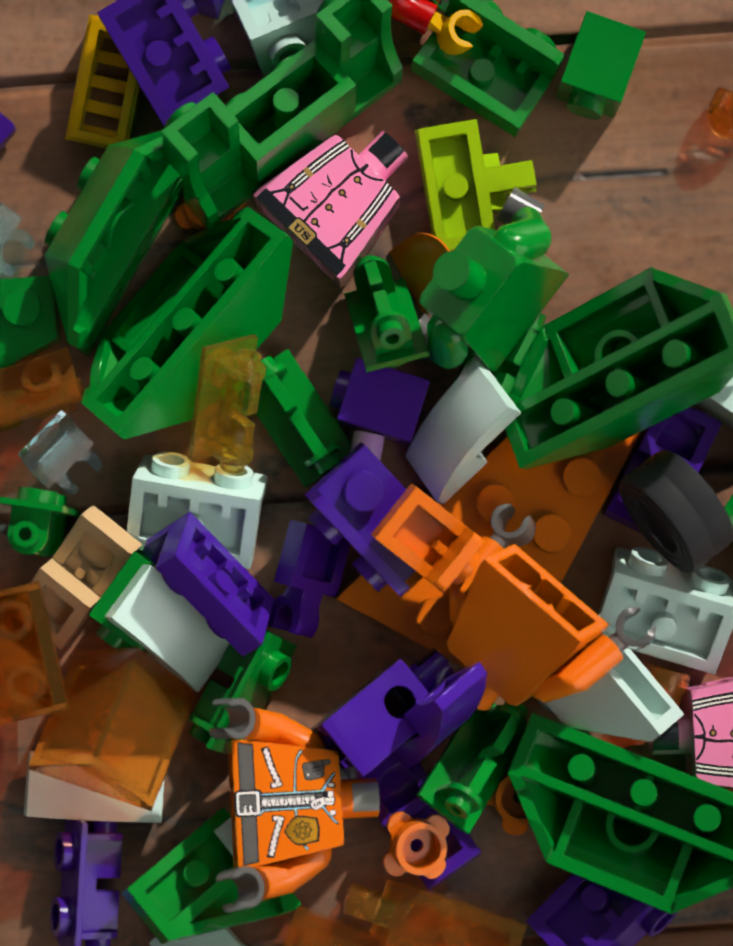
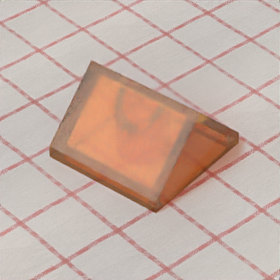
M138 647L76 651L29 763V770L152 811L196 697V692Z

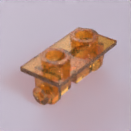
M68 347L0 369V433L22 426V420L31 417L36 421L69 410L71 413L77 411V404L81 403L85 389L80 377H76Z

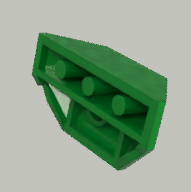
M161 131L110 144L101 159L92 157L82 170L77 181L76 190L81 193L69 214L61 211L56 216L45 237L44 243L49 248L44 256L67 342L87 357L184 192L182 177L165 159Z
M246 207L236 212L233 219L219 222L210 230L205 228L182 240L100 336L91 366L90 385L84 390L81 403L124 440L199 418L281 322L293 240L290 236L251 208Z
M650 267L543 325L520 367L511 394L507 393L521 412L505 428L519 468L529 469L611 447L721 392L733 378V309L727 294Z
M532 712L508 775L548 864L671 915L733 888L732 791Z

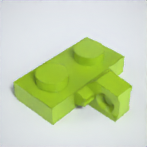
M477 119L415 130L431 233L443 241L450 251H454L466 233L476 225L495 230L493 213L501 211L506 203V198H509L514 187L526 194L536 192L537 182L532 160L500 165L498 153L483 154Z

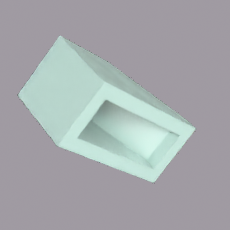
M600 613L599 616L606 621V619ZM609 624L602 634L609 637L615 630ZM630 648L622 652L623 661L588 690L547 703L538 700L547 711L555 714L563 725L570 728L647 742L655 740L684 715Z

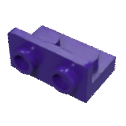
M117 0L98 11L97 15L163 126L166 125L170 116L184 104L189 102L198 104L212 92L217 95L229 88L223 74L231 70V66L215 38L211 36L203 41L190 19L199 14L193 0Z
M360 442L305 494L309 501L317 508L308 518L334 546L342 538H345L357 550L360 556L352 565L377 592L388 584L401 597L410 589L405 581L415 570L377 541L371 533L406 489L367 446Z
M190 511L146 540L143 553L156 565V569L162 574L167 586L174 593L182 595L205 618L209 628L216 636L226 639L242 657L263 645L274 598Z
M572 874L526 922L549 946H635L646 934L653 937L665 929L674 919L677 912L672 915Z

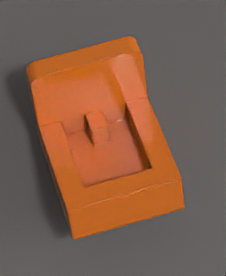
M412 483L371 533L377 541L421 574L442 593L452 583L456 586L460 585L471 575L481 558L477 551L484 543V539Z

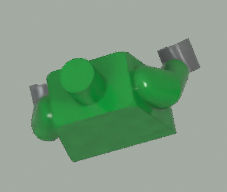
M514 187L506 203L495 218L504 224L503 226H500L496 231L476 225L466 233L454 251L446 252L437 259L433 267V279L422 292L419 303L431 315L430 318L424 313L419 318L430 356L421 358L425 364L432 361L442 368H456L466 360L469 352L488 369L496 372L570 275L544 255L547 253L552 241L550 229L541 215L544 204Z

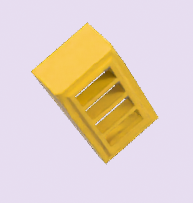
M89 14L65 139L106 149L110 144L131 139L142 90L130 70L127 81L96 75L98 62L125 69L129 68L121 54L101 50L104 38L111 39L99 17ZM92 87L125 94L123 105L118 106L90 99ZM86 112L120 119L118 130L114 131L84 124Z

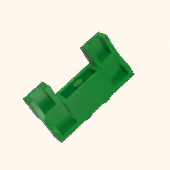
M324 0L315 15V40L295 55L282 60L265 78L246 92L232 98L226 105L212 92L198 104L194 102L186 103L170 116L166 122L165 129L161 131L165 159L182 177L185 203L209 230L252 198L253 194L261 186L314 150L402 82L403 67L392 40V5L388 0Z

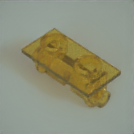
M255 334L202 347L188 459L191 462L214 456L220 461L219 466L223 471L241 473L244 471L245 465L253 460L254 451L252 443L255 424L246 416L257 413L261 383L266 375V366L261 362V354L256 351L258 337Z

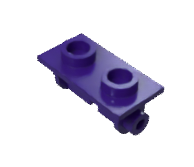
M65 819L64 832H58L56 836L54 862L56 870L62 871L61 897H55L52 901L50 925L52 935L58 937V944L60 946H81L82 940H85V946H110L111 939L118 936L120 891L116 889H96L97 878H120L123 832L117 831L118 822L92 821L91 830H88V823L83 820Z

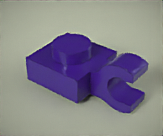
M290 520L274 582L287 585L288 587L273 602L268 621L269 627L313 638L319 624V608L322 596L327 595L337 598L351 545L345 538H342L334 546L316 526Z

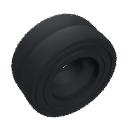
M669 450L656 452L620 481V496L632 520L648 542L679 570L686 573L698 570L712 556L720 553L733 541V526L719 498L702 476L677 454Z

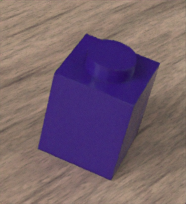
M356 357L352 373L340 370L329 406L340 409L337 417L339 425L357 431L382 435L385 437V440L409 447L427 395L430 380L388 367L366 372L363 359Z

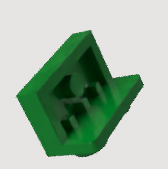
M450 0L447 8L448 12L444 16L449 18L459 10H470L475 12L482 20L483 27L476 33H469L459 26H454L457 36L471 43L473 47L463 54H446L437 42V33L432 32L413 59L410 71L513 137H516L554 81L564 59V54L556 49L554 42L543 32L534 28L525 29L504 16L499 6L492 0Z

